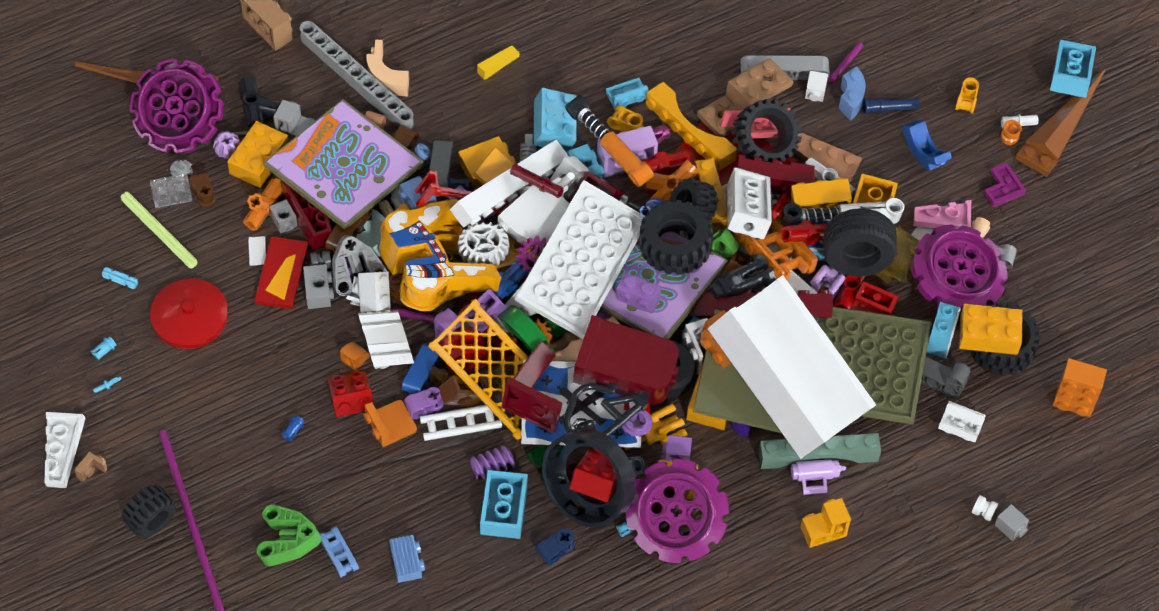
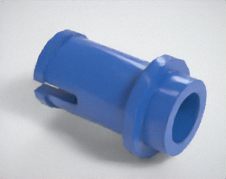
M297 415L291 417L290 423L281 433L282 437L291 442L299 429L304 427V420Z

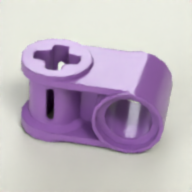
M436 387L411 394L404 399L412 419H420V416L437 412L444 405L440 390Z

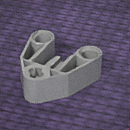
M345 235L339 240L332 258L333 290L341 296L349 295L353 289L345 257L348 258L352 273L363 270L358 255L359 252L368 273H373L377 270L388 272L371 247L350 235ZM348 240L353 242V244L350 245V249L348 247H345V245L348 244ZM346 282L347 288L340 292L338 290L339 284Z

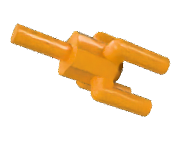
M673 403L650 414L652 427L648 434L641 436V443L646 441L647 444L651 445L660 440L663 445V442L667 443L668 441L667 433L685 425L683 419H678L676 414L662 421L659 420L676 411ZM683 428L670 436L685 437L687 432ZM624 447L625 451L628 450V449H630V448H632V447Z

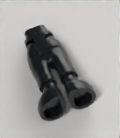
M757 254L752 256L751 262L726 273L716 280L715 284L710 286V291L715 299L737 296L760 284L768 287L775 281V274L771 267L765 269L768 265L767 259L763 255ZM763 270L762 272L757 273V274H755V275H753V276H751V277H749V278H746V279L743 278V277H745V276H747V275H749V274L754 273L755 271L758 272V271Z

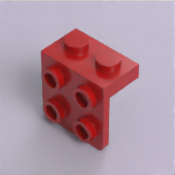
M355 371L348 375H336L327 380L336 417L365 412V405L370 402L373 403L371 387L366 372Z

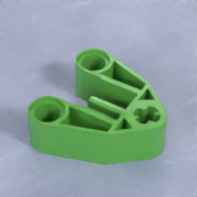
M268 505L263 510V518L269 527L274 530H281L279 531V540L265 541L257 547V554L266 566H275L301 558L320 544L321 535L319 531L300 512L277 505Z

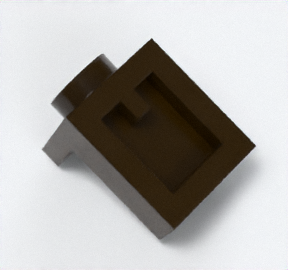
M434 366L429 371L430 383L439 388L453 375L444 368L439 370Z

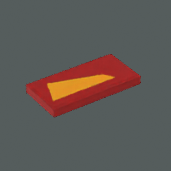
M271 236L255 297V304L293 310L309 246L308 242Z

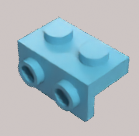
M640 78L606 88V95L614 109L616 106L626 107L635 102H642L646 99L648 92L647 85L643 86Z

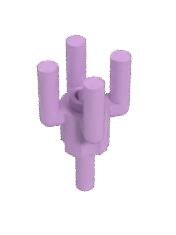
M823 265L810 281L811 288L817 292L822 284L829 288V294H833L834 301L840 293L841 284L844 282L846 275L836 271L831 266Z

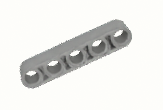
M749 55L742 57L740 60L741 74L771 58L792 80H808L810 71L826 73L828 77L830 76L829 60L825 56Z

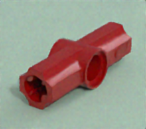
M687 150L672 154L658 152L652 158L641 160L651 168L653 173L669 175L673 170L679 169L687 159L691 162L690 154Z
M807 220L801 222L798 226H783L781 239L784 243L805 242L807 246H812L818 241H823L824 228L827 224L813 225Z
M847 275L834 303V307L851 309L865 276Z

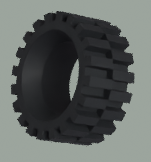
M765 99L763 101L759 100L743 109L737 115L738 118L734 120L733 125L736 127L731 131V135H736L732 142L739 146L737 153L742 152L745 155V159L754 160V157L762 158V161L771 163L773 160L783 162L794 155L793 152L799 148L796 144L801 142L802 137L798 136L802 132V127H797V123L800 122L799 117L794 119L792 115L796 112L793 109L788 111L787 107L789 105L786 103L779 105L780 100L777 99L773 101ZM756 118L768 119L776 126L779 133V141L774 150H763L754 143L751 136V126Z
M1002 303L996 304V307L1014 309L1011 303H1007L1006 307H1003ZM1028 311L1022 313V344L1018 355L970 350L971 356L976 355L974 361L977 364L982 362L981 368L986 371L989 367L992 369L991 373L995 375L997 371H1001V376H1006L1008 371L1011 372V375H1014L1018 369L1021 372L1025 370L1026 365L1029 366L1034 359L1040 341L1039 326L1035 327L1037 323L1035 318L1030 320L1031 314Z

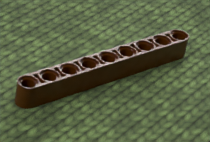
M401 125L393 138L412 151L417 143L419 132ZM370 209L346 230L336 224L327 238L325 248L335 252L339 240L343 236L350 235L356 238L371 215L372 210ZM348 240V244L345 247L350 248L353 242Z

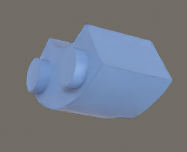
M858 67L844 74L841 83V89L844 94L840 98L839 110L850 121L859 113L865 94V79Z

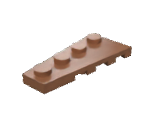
M804 133L798 134L802 139L801 142L796 144L799 148L794 152L804 160L813 158L824 167L834 169L840 178H848L850 184L862 161V157Z

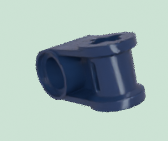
M561 529L551 537L540 542L535 550L546 564L550 566L573 550L574 534L569 529Z

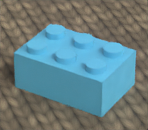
M1060 40L1050 91L1086 98L1096 47Z
M541 88L534 99V145L545 147L557 140L565 152L572 148L576 142V120L568 114L565 105L573 100L576 95Z
M488 470L480 521V535L521 538L528 474Z

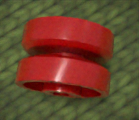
M464 329L467 333H474V329ZM452 334L451 344L453 346H461V336ZM448 336L443 339L441 346L448 345ZM464 336L465 346L474 347V336ZM478 336V346L484 347L483 337ZM459 348L451 349L450 356L455 361L462 358L461 349ZM465 349V359L475 360V351L473 349ZM478 349L479 360H488L487 350ZM465 362L463 370L467 374L475 372V364ZM446 363L448 371L452 374H456L451 369V367ZM478 363V370L483 368L486 363Z

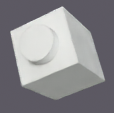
M810 71L805 99L823 102L828 74Z

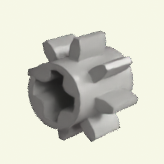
M187 160L175 161L170 167L171 178L177 183L179 181H189L188 177L193 175L192 164Z

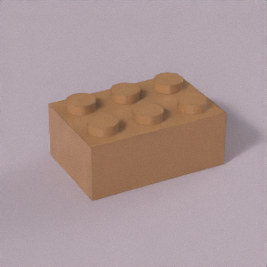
M240 0L243 18L275 51L293 40L291 17L287 12H283L280 9L279 4L275 0Z

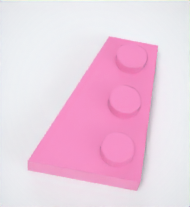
M967 200L962 204L951 202L947 206H938L936 204L915 207L913 226L936 228L952 224L956 229H959L962 225L971 227V200Z

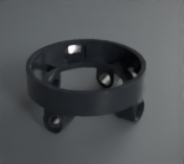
M594 420L583 421L577 424L576 428L554 440L548 446L542 463L544 483L552 501L568 518L587 527L605 526L622 516L633 502L635 478L643 474L645 470V463L641 457L627 458L624 451L613 439L596 430ZM563 442L565 446L559 456L556 453L559 449V444ZM582 446L592 447L604 454L611 462L617 476V490L608 503L592 501L583 494L570 489L577 464H569V458L576 448ZM571 499H573L577 504L585 508L586 511H583L581 508H579Z

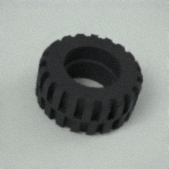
M670 200L665 201L663 205L661 203L656 205L654 210L650 209L647 212V216L643 217L640 225V250H642L643 258L647 259V263L650 266H655L656 270L660 272L663 270L666 274L677 273V275H682V272L690 273L693 272L694 268H700L702 262L705 263L712 252L713 225L711 220H709V216L706 212H702V209L697 205L694 207L693 203H682V200H676V202H671ZM673 230L684 231L693 237L690 241L679 245L669 244L660 239L664 233Z

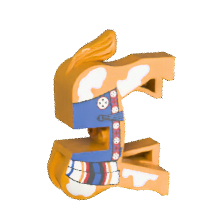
M457 199L429 203L424 207L411 210L406 203H402L381 224L379 254L392 275L403 273L400 285V300L410 308L419 311H432L455 297H461L471 292H485L488 289L496 292L499 289L501 276L494 264L452 263L448 261L445 250L459 252V235H462L463 232L460 222L450 210L458 202Z

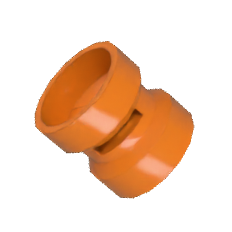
M1016 120L1006 121L1001 132V141L1006 145L1016 144L1022 130L1021 124Z

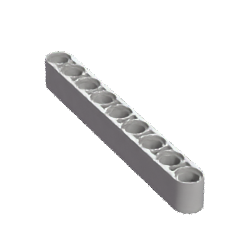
M305 21L300 25V35L303 44L380 113L386 116L397 128L401 125L410 129L413 128V112L408 106L313 22Z

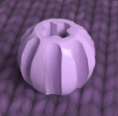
M225 131V133H220L216 136L213 148L219 157L229 159L241 142L235 133Z

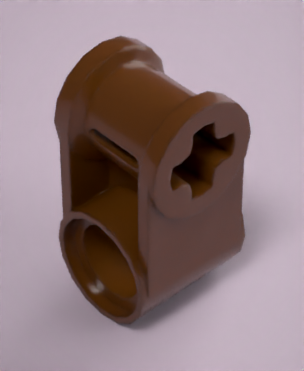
M207 171L189 176L190 186L200 206L204 208L213 206L215 204L214 190Z

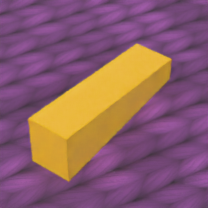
M510 46L477 64V73L486 80L518 58L519 52L513 46Z

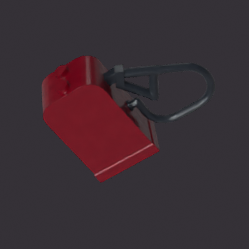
M592 315L574 366L573 383L581 386L572 393L564 415L563 425L566 433L572 430L570 419L577 398L588 390H597L610 395L614 393L622 395L604 399L600 403L616 420L615 423L603 432L607 436H610L619 427L623 426L640 410L644 411L648 407V403L659 404L665 401L670 387H675L679 367L677 366L679 350L677 345L668 339ZM629 402L635 403L623 415L613 406Z

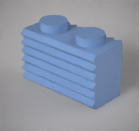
M413 535L390 539V549L398 583L422 578V571H425L423 559H419L417 554L421 553L419 541H415Z

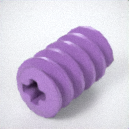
M503 445L500 446L499 450L494 448L492 454L486 451L485 457L479 454L478 460L474 456L470 458V464L477 480L478 475L486 479L485 473L488 470L495 469L500 471V467H503L507 471V464L515 468V462L510 449Z

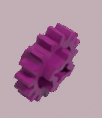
M536 236L534 241L529 237L527 242L523 241L521 243L523 248H517V251L520 252V255L515 256L516 259H520L517 266H523L521 272L528 271L527 276L537 262L533 255L537 253V256H540L543 251L542 247L545 248L547 244L545 237L541 241L539 236ZM533 245L532 251L530 253H525L527 248Z

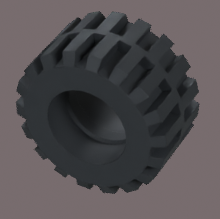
M692 178L683 179L682 182H679L678 186L674 188L673 194H671V202L682 200V203H693L694 207L697 205L702 209V212H706L709 220L712 221L718 202L717 192L714 190V187L709 183Z
M150 485L140 490L129 500L122 511L121 519L137 537L147 538L156 534L168 524L175 514L177 503L160 485Z

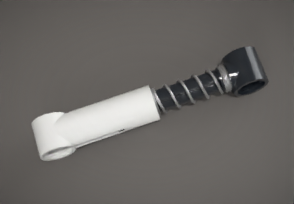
M891 198L887 202L839 204L837 208L835 206L833 208L826 207L825 209L821 207L814 209L811 207L807 210L806 208H801L796 203H789L783 209L781 224L783 226H798V224L807 220H816V222L817 220H831L843 211L857 208L876 210L888 217L894 224L900 220L904 204L897 198Z

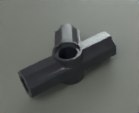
M244 76L240 80L248 128H252L256 121L264 124L262 114L274 117L281 103L259 96L256 78Z

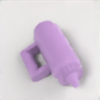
M831 459L797 461L796 464H791L792 480L802 481L803 495L827 493L826 479L839 477L840 472L846 470V467L839 465L837 460L833 461ZM822 480L823 485L806 487V481Z

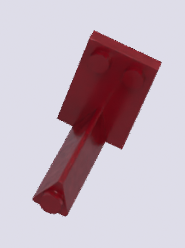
M540 341L514 378L509 377L507 380L501 408L554 433L558 427L563 403L533 389L536 382L556 356L548 344Z

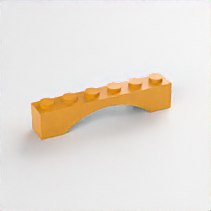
M662 82L647 92V107L653 110L662 121H665L674 132H677L699 155H702L705 159L714 158L718 171L736 160L737 148L726 138L714 136L696 128L683 116L678 108L676 93L668 85Z

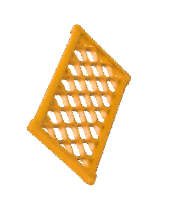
M474 299L435 340L429 343L428 347L435 351L506 425L513 433L512 436L519 440L521 439V430L517 426L519 419L522 418L517 415L509 418L504 413L505 409L498 407L502 406V402L496 404L490 397L492 396V391H500L503 401L505 378H514L518 372L517 366L523 364V360H527L528 356L484 311L478 300ZM471 309L476 312L474 319L464 318ZM484 321L489 326L487 333H478L477 322ZM460 322L461 332H452L451 329ZM464 322L474 323V333L464 331ZM452 334L461 336V346H453L451 344ZM447 335L448 345L441 346L438 342ZM465 335L474 336V347L465 346ZM497 335L502 340L500 348L491 346V336ZM478 336L487 337V347L478 346ZM452 348L461 349V360L455 361L450 356ZM465 349H473L475 351V360L465 359ZM478 349L488 351L487 361L478 359ZM510 349L516 355L514 362H506L504 360V351ZM491 350H499L501 352V361L491 360ZM465 362L475 364V374L468 375L463 370ZM478 363H486L488 365V374H479ZM491 364L501 365V375L492 374ZM505 364L514 365V376L505 374ZM479 377L488 378V388L482 390L478 386ZM492 377L501 378V389L492 387Z

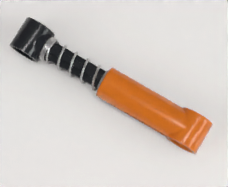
M578 95L565 105L566 111L574 120H580L582 123H585V127L590 128V132L594 133L596 138H599L600 145L626 171L637 187L642 186L654 176L651 168L644 161H641L614 132H608V129L603 127L604 124L599 123V119H596L594 114H591L589 104L581 95Z

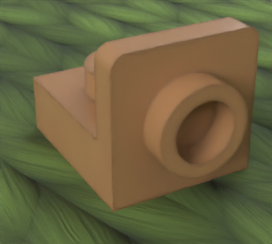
M88 452L75 468L77 479L84 482L87 477L89 478L93 475L95 468L105 473L107 471L106 460L99 454L94 455Z

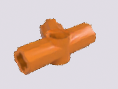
M687 159L673 175L667 176L654 173V176L646 182V188L656 190L657 192L649 200L660 198L664 203L665 201H670L671 194L674 192L672 185L677 183L675 186L677 187L678 183L682 182L683 179H693L699 170Z
M271 179L262 194L255 193L249 196L247 202L251 210L243 220L244 225L252 231L258 230L268 215L271 216L269 206L276 204L282 195V181L280 179Z

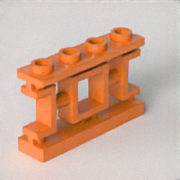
M780 216L777 220L771 217L772 222L767 231L771 234H766L764 239L759 238L756 240L749 235L734 232V238L749 255L761 254L767 259L768 265L765 269L769 267L773 269L775 280L782 275L788 280L791 273L790 270L798 268L803 274L806 272L809 274L815 270L818 257L804 242L784 243L781 239L783 225L781 224ZM776 243L781 250L773 253L767 245Z

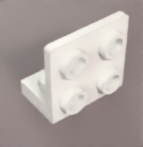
M707 318L686 324L685 332L683 333L684 340L681 343L690 350L693 360H696L697 375L700 373L703 362L700 337L705 321L708 320Z

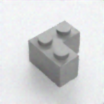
M282 100L274 115L275 129L287 134L289 142L316 121L313 118L301 116L300 105L293 101Z

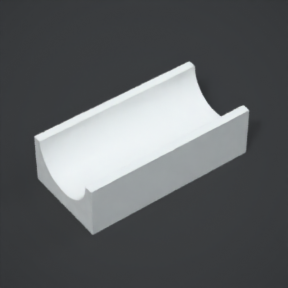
M783 275L741 306L729 310L707 328L800 459L876 406L875 402Z

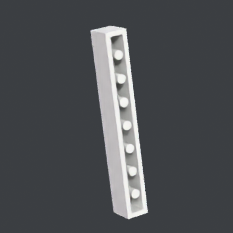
M555 140L518 163V165L541 177L548 178L554 173L553 170L558 168L563 158L569 156L558 141ZM509 169L459 200L450 210L463 228L469 224L473 226L481 220V216L486 218L494 212L492 209H500L506 204V200L511 202L518 196L517 193L523 194L530 188L531 184L511 175Z

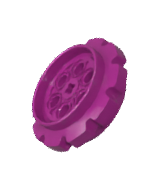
M177 59L165 60L157 64L158 68L156 71L148 69L137 81L136 84L139 86V91L133 92L130 100V112L136 114V118L132 120V123L138 135L143 139L149 138L148 144L159 151L169 153L174 148V152L177 154L192 152L197 149L196 144L198 142L206 144L218 130L215 127V122L221 121L224 113V101L218 99V95L222 90L213 75L204 74L206 69L201 65L189 60H185L181 65ZM174 85V91L169 93V87ZM192 88V94L187 97V90ZM162 99V105L157 107V101ZM194 106H197V112L195 114H192V108ZM167 116V123L162 125V119ZM185 119V126L180 128L179 123Z
M952 224L936 227L931 235L929 233L925 234L915 247L914 252L917 255L911 260L912 276L920 281L917 288L928 302H937V308H939V304L942 302L960 307V311H962L964 304L993 306L1003 294L1004 287L1002 285L1007 280L1006 263L999 260L998 257L1001 255V252L993 241L989 238L983 239L980 236V231L964 225L959 229L954 228Z
M674 459L673 464L668 466L665 461H662L644 471L646 474L645 480L640 478L635 480L633 504L626 511L627 525L629 530L634 529L637 531L638 534L634 539L636 543L648 554L657 551L659 553V560L680 563L683 556H687L690 561L699 559L711 551L709 547L710 542L717 544L721 541L728 524L723 521V516L730 513L727 493L719 492L720 480L708 468L698 471L696 469V462ZM668 486L675 489V495L672 498L668 497L665 493ZM688 489L693 490L695 493V498L692 501L687 500L685 497ZM655 502H659L663 507L659 514L653 510ZM677 506L682 510V513L678 514V516H676V512H673V508H677ZM696 508L702 511L703 515L700 520L693 517V510ZM663 521L668 522L670 525L668 532H663L660 528V524ZM683 524L688 525L690 528V533L687 536L680 532V527Z

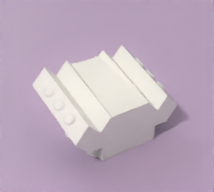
M398 310L358 313L375 369H385L390 365L414 363Z

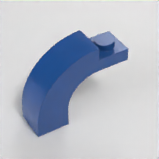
M915 120L901 126L910 151L925 169L932 170L946 164L947 160L952 158L950 151L940 150L933 143L925 121Z

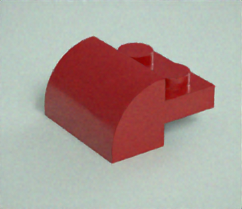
M863 281L851 310L892 316L899 296Z

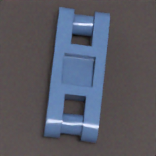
M336 526L330 528V531L326 533H320V543L326 550L340 578L346 576V573L351 570L354 572L359 569L355 558ZM332 538L336 539V540H334V541H332V542H330V543H329V541H328V540H330V539H332ZM347 559L348 563L342 566L341 561Z

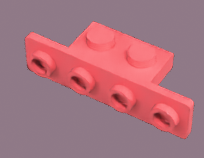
M743 110L724 111L720 122L721 127H736L733 125V122ZM756 118L751 126L752 138H773L779 134L774 123L765 118Z

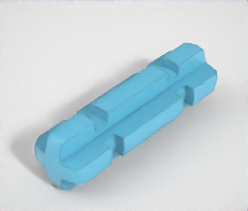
M105 267L102 271V277L106 279L111 278V281L124 286L128 285L127 287L135 289L138 285L137 278L129 277V275L117 270L112 271V268Z

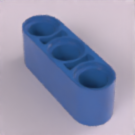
M424 343L403 381V391L410 394L424 391L430 382L429 371L434 366H438L441 357L428 347L429 344Z

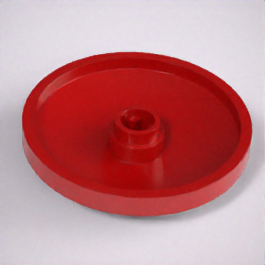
M182 279L167 285L156 295L151 305L150 319L155 333L162 341L173 347L192 349L212 342L221 334L228 320V307L224 295L213 284L200 279Z

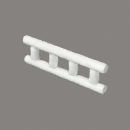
M487 405L420 416L421 424L427 423L429 431L428 433H423L424 441L502 427L501 420H494L493 412ZM485 413L487 422L475 424L474 415ZM466 416L468 426L456 427L454 418ZM447 420L448 429L437 431L435 421Z

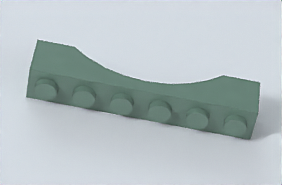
M878 433L832 436L801 459L787 439L760 441L759 446L761 469L782 468L797 461L819 458L846 459L857 463L878 462L881 454Z

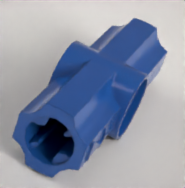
M517 259L505 272H499L501 276L499 289L493 293L500 300L505 296L514 294L518 288V283L528 274V271L521 272L523 266H517L520 259Z

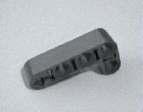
M434 140L429 171L437 172L438 185L448 188L453 141ZM435 196L437 202L446 200V196Z
M926 357L921 383L950 397L959 398L968 382L971 370L963 363H955L951 369Z

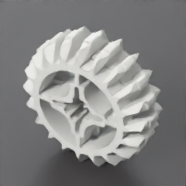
M483 221L480 225L476 223L474 227L468 225L467 230L463 229L462 235H459V255L464 262L496 264L499 266L500 261H504L505 256L508 255L510 247L508 236L503 228H499L498 224L493 226L491 222L485 224Z

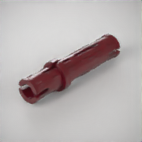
M516 163L510 169L511 175L539 188L541 192H547L556 198H560L563 194L564 188L551 182L547 177L543 178Z

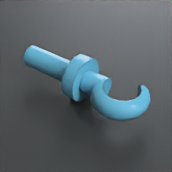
M118 376L108 382L104 380V384L94 388L93 391L97 393L105 388L108 390L110 389L109 386L120 381L122 378Z

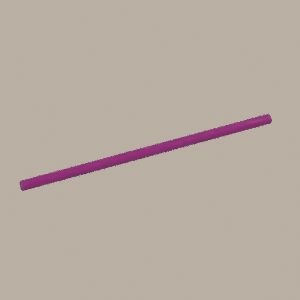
M161 430L159 436L216 611H225L167 431Z

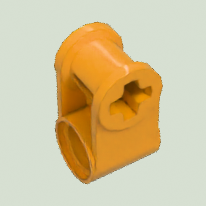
M969 77L963 81L955 110L962 109L973 114L979 89V82L975 78Z
M616 106L612 117L607 119V123L611 128L621 132H628L643 127V117L639 113L630 111L623 106Z

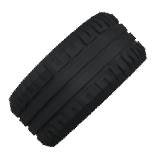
M857 208L843 211L834 216L824 228L823 248L825 259L832 268L845 275L863 277L877 274L890 266L896 258L897 236L895 225L888 217L876 210Z

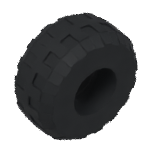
M673 340L672 342L677 345L679 350L677 361L679 371L675 387H670L667 398H675L686 393L693 385L696 376V360H693L690 350L684 344Z

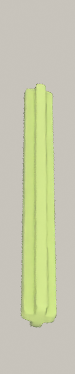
M129 192L121 195V200L189 268L192 269L198 264L197 259Z

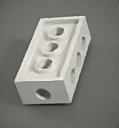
M734 167L727 184V229L735 233L749 235L753 238L764 239L772 222L770 177Z

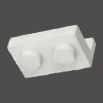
M949 401L938 429L962 437L965 440L976 442L985 419V414Z

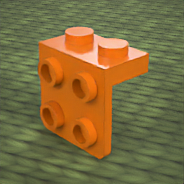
M397 400L377 410L372 402L365 405L364 419L367 424L371 425L373 436L376 440H379L382 447L417 432V427L402 400Z

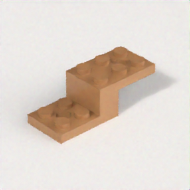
M769 58L728 81L726 95L697 111V117L716 136L725 137L735 127H721L720 122L722 118L718 116L723 115L724 111L743 110L759 100L770 99L791 87L793 80ZM763 78H769L772 81H765Z

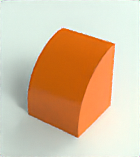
M350 342L340 350L341 360L355 371L371 356L368 351L356 342Z

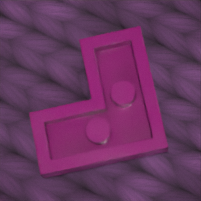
M1008 163L991 169L990 174L997 182V185L985 189L984 195L993 208L1025 195L1026 189Z

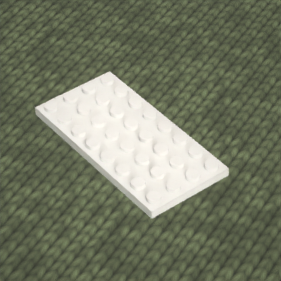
M583 180L515 300L583 339L591 316H596L640 237V225L643 217L639 212Z

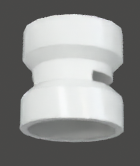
M980 495L972 513L975 515L981 514L985 520L991 521L998 503L994 501L987 502L986 498Z

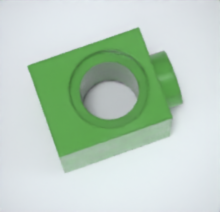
M727 228L722 231L716 230L713 233L712 252L725 259L735 254L740 244Z

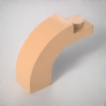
M375 40V47H371V54H367L366 57L368 72L395 96L408 97L409 71L392 70L385 66L382 62L383 40Z

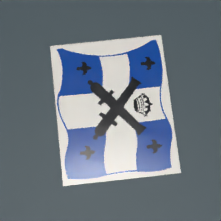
M551 361L536 382L533 389L563 403L556 431L552 433L522 418L521 444L550 445L554 440L566 433L563 425L564 415L572 393L581 386L573 383L576 362ZM588 390L580 394L570 419L572 429L576 428V425L583 421L594 420L596 430L603 433L616 420L600 403L604 399L622 395L615 393L610 395L597 390ZM629 402L630 408L635 405L634 402ZM624 403L613 405L621 414L626 411L624 410ZM638 417L637 420H635V422H632L634 428H636L639 424ZM619 427L609 436L620 447L641 448V437H631L630 434L624 433L622 427Z

